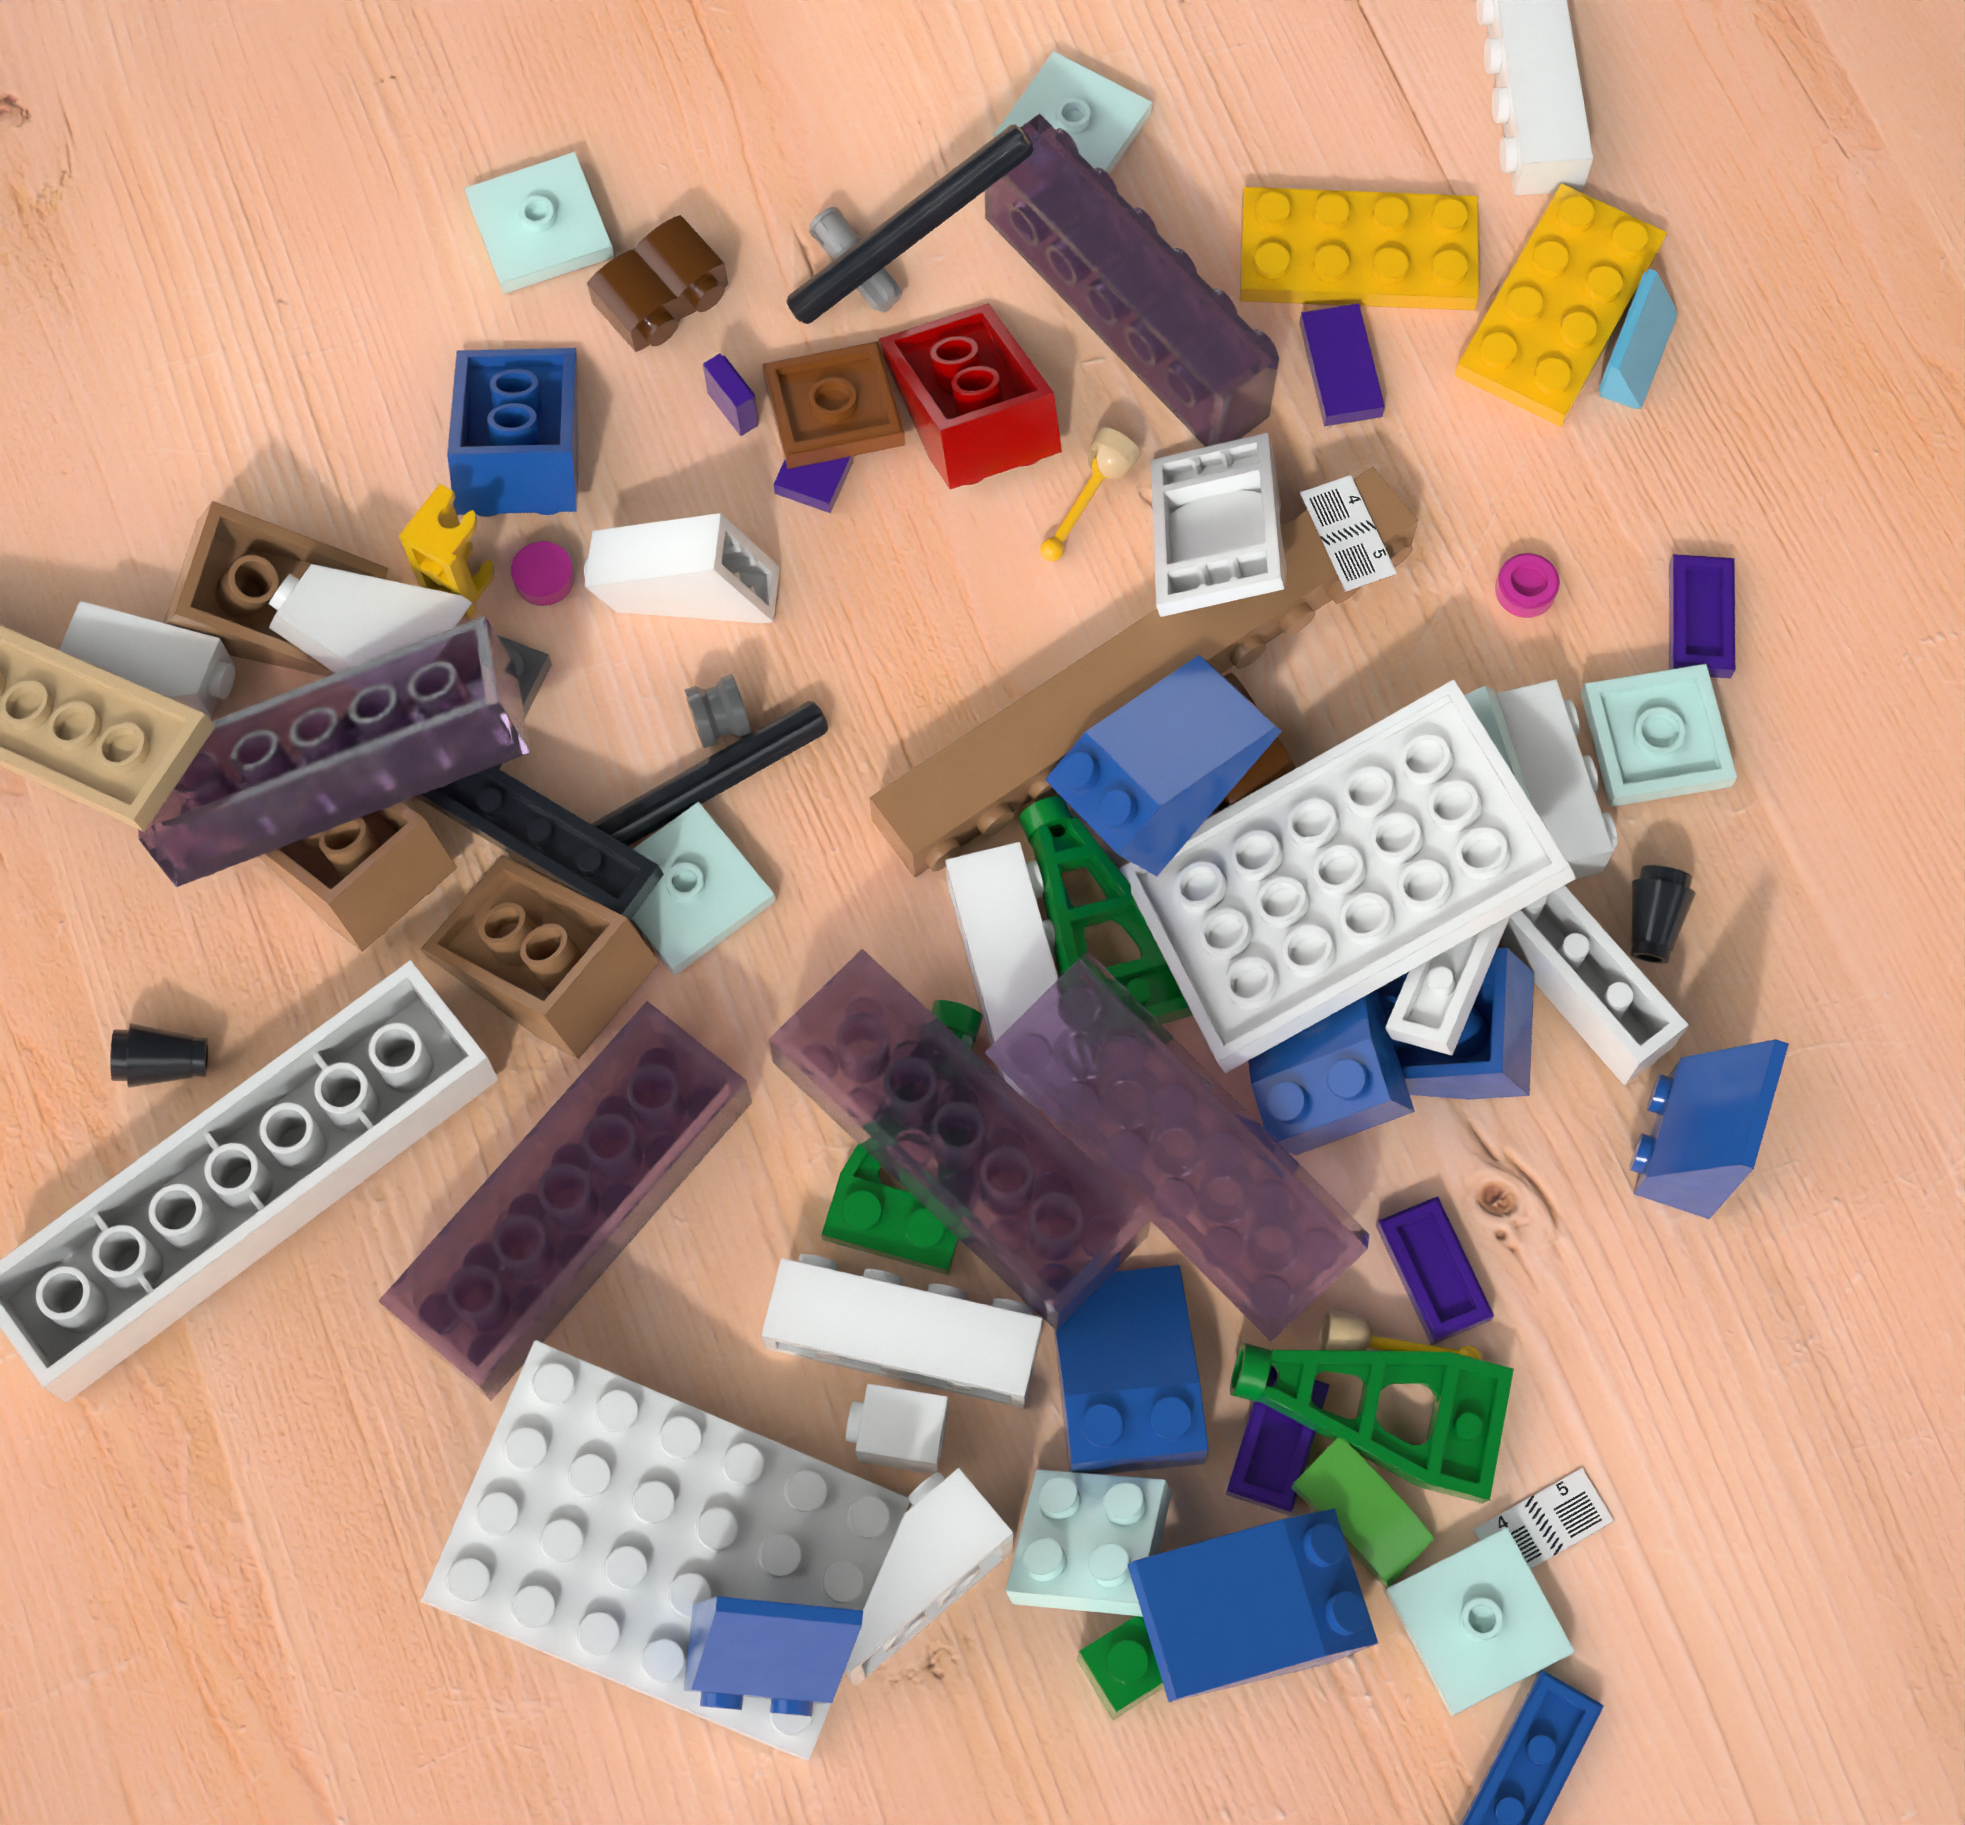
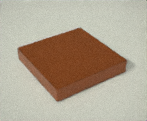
M879 341L762 364L764 381L787 469L905 446L904 429Z

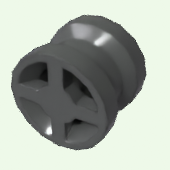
M732 674L720 678L716 686L705 690L698 686L684 689L703 749L716 745L719 737L731 733L737 737L751 734L744 704Z

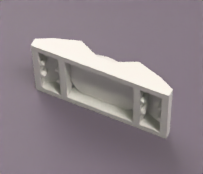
M1268 433L1150 460L1156 606L1160 617L1285 589L1287 565L1280 528L1279 513L1281 502L1272 445Z

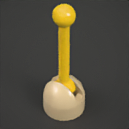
M1108 427L1100 428L1088 450V465L1093 471V475L1054 536L1042 542L1040 553L1045 560L1055 562L1063 556L1064 541L1104 479L1114 480L1124 477L1137 462L1141 455V450L1126 435Z
M1328 1307L1324 1315L1319 1350L1366 1351L1368 1348L1383 1351L1452 1352L1482 1360L1480 1351L1471 1345H1465L1456 1350L1371 1335L1369 1326L1363 1318L1351 1311Z

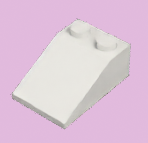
M959 1468L946 1479L940 1472L934 1473L908 1497L912 1506L903 1516L864 1606L862 1627L845 1669L847 1677L855 1687L1013 1553V1531Z

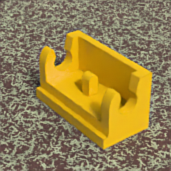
M439 483L399 534L419 587L462 595L472 602L463 615L470 620L477 611L475 607L476 601L494 577V566L491 560H487L480 566L479 572L474 577H471L466 562L473 549L472 542L469 539L477 528V516L473 510H470L463 516L460 523L453 505L455 500L454 491Z

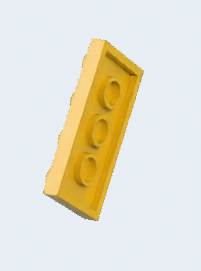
M1561 183L1459 360L1454 376L1562 427L1632 302L1644 272H1648V269L1651 268L1661 250L1668 232Z
M1243 187L1240 301L1320 305H1351L1359 303L1360 306L1476 310L1479 299L1478 196Z

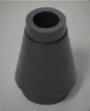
M1646 865L1641 868L1639 879L1632 881V949L1630 954L1632 957L1651 963H1669L1671 951L1674 949L1696 895L1695 891L1690 889L1692 876L1689 873L1671 867Z
M132 1023L129 1030H113L110 1055L112 1081H127L128 1088L188 1079L193 1078V1076L206 1077L207 1038H195L192 1035Z

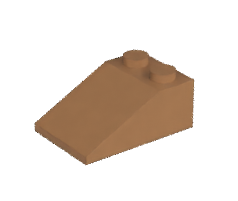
M212 500L197 520L163 623L220 638L228 654L231 656L346 681L269 628L278 611L270 606L269 602L289 574L300 580L311 564L380 579L386 578L389 568Z
M322 745L229 825L234 834L316 914L362 952L375 940L384 935L393 924L457 869V866L424 817L325 745Z
M503 855L421 948L422 952L429 959L533 1035L578 1060L659 964L657 958L627 917Z

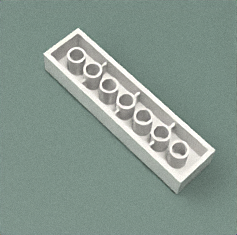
M411 960L1 1259L0 1328L42 1387L67 1403L496 1083L499 1079L488 1057Z

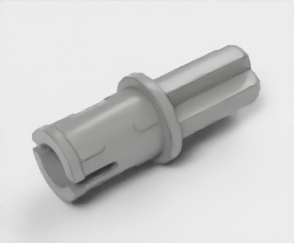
M837 207L823 210L809 225L811 228L809 234L817 240L833 261L861 240L860 236L849 225ZM885 268L856 288L872 309L883 313L892 309L893 305L902 296L901 288Z

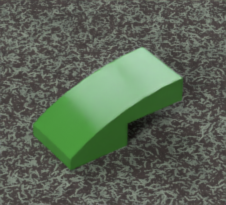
M1336 1438L1291 1486V1489L1315 1512L1335 1508L1348 1551L1386 1588H1389L1435 1539L1390 1485L1349 1443L1339 1438Z

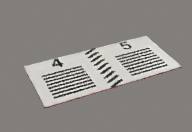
M1351 475L1300 492L1345 592L1397 574Z
M1581 1468L1473 1530L1481 1541L1508 1527L1529 1568L1532 1569L1613 1523L1614 1519L1585 1471Z

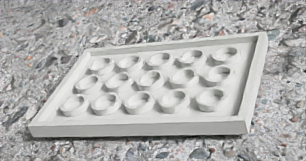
M1455 680L1439 687L1209 817L1158 876L1149 873L1132 862L1119 868L1122 875L1130 883L1131 893L1217 1063L1224 1073L1229 1072L1576 879L1571 866Z
M535 1340L420 1602L797 1758L809 1761L831 1703H813L812 1717L770 1713L771 1699L743 1696L742 1710L701 1707V1692L683 1691L692 1607L694 1604L720 1596L863 1610L910 1501L908 1497Z

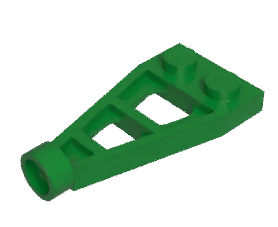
M1052 796L1039 800L1027 807L1020 814L1018 820L1033 848L1034 857L1041 873L1044 886L1043 900L1047 919L1051 921L1054 928V952L1061 985L1088 1044L1092 1045L1193 1016L1131 893L1130 883L1077 817L1073 818L1065 800L1061 796ZM1085 867L1097 881L1106 896V900L1075 908L1069 900L1062 879V873ZM1112 920L1121 925L1136 943L1141 957L1140 959L1100 969L1090 960L1085 939V928Z
M948 1000L934 1001L924 1036L840 1172L821 1234L824 1241L949 1275L967 1215L973 1043L976 1042L983 1015L976 1009ZM939 1036L951 1041L960 1042V1044L955 1047H947L941 1043ZM926 1077L949 1083L953 1089L949 1119L942 1128L912 1120L906 1116V1109L918 1083ZM904 1138H911L932 1144L936 1148L939 1155L938 1185L930 1195H918L883 1185L880 1181V1167L892 1147L898 1141Z
M1243 1343L1235 1360L1230 1383V1395L1266 1404L1332 1441L1339 1438L1349 1443L1365 1459L1417 1487L1483 1504L1490 1501L1514 1369L1452 1352L1271 1351L1270 1349ZM1270 1366L1275 1367L1278 1375L1277 1381L1272 1387L1266 1386ZM1331 1372L1357 1376L1362 1380L1363 1386L1355 1419H1346L1320 1409L1312 1402L1311 1394L1316 1374ZM1392 1384H1420L1432 1391L1435 1398L1425 1443L1411 1445L1386 1432L1380 1426L1376 1413L1380 1392L1383 1388Z

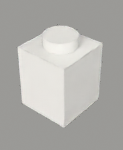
M867 1384L864 1402L852 1401L847 1423L846 1441L857 1443L855 1451L860 1463L934 1474L938 1472L949 1410L948 1397Z

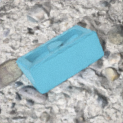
M1648 269V272H1644L1598 390L1601 392L1600 397L1634 409H1640L1644 404L1677 318L1675 305L1657 271Z

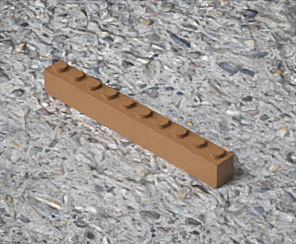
M1373 466L1354 478L1353 481L1395 568L1412 552V542L1419 520ZM1308 510L1280 527L1287 565L1285 589L1160 617L1158 609H1155L869 797L873 823L912 875L917 877L929 868L934 872L945 868V860L959 857L963 851V845L981 833L984 837H990L998 833L1011 822L1014 817L1013 812L1032 799L1037 802L1056 794L1057 792L1045 779L1088 729L1196 656L1200 655L1205 658L1221 674L1232 666H1235L1237 669L1245 668L1260 657L1266 649L1265 644L1283 632L1286 636L1298 633L1312 621L1315 611L1331 600L1339 604L1353 596L1361 587L1345 592Z

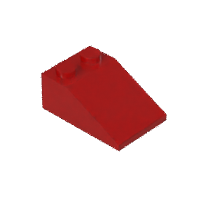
M989 303L879 338L882 354L927 455L950 490L963 485L979 483L984 478L1017 467L1033 465L1040 459L1062 452L1054 392Z

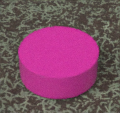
M546 541L531 543L523 547L512 561L511 576L516 591L520 597L533 605L548 606L558 603L570 593L574 585L575 574L568 553L555 543Z
M1522 553L1511 557L1503 564L1496 580L1495 593L1501 606L1509 613L1523 618L1536 617L1545 613L1554 603L1559 590L1560 579L1556 568L1549 560L1537 554Z

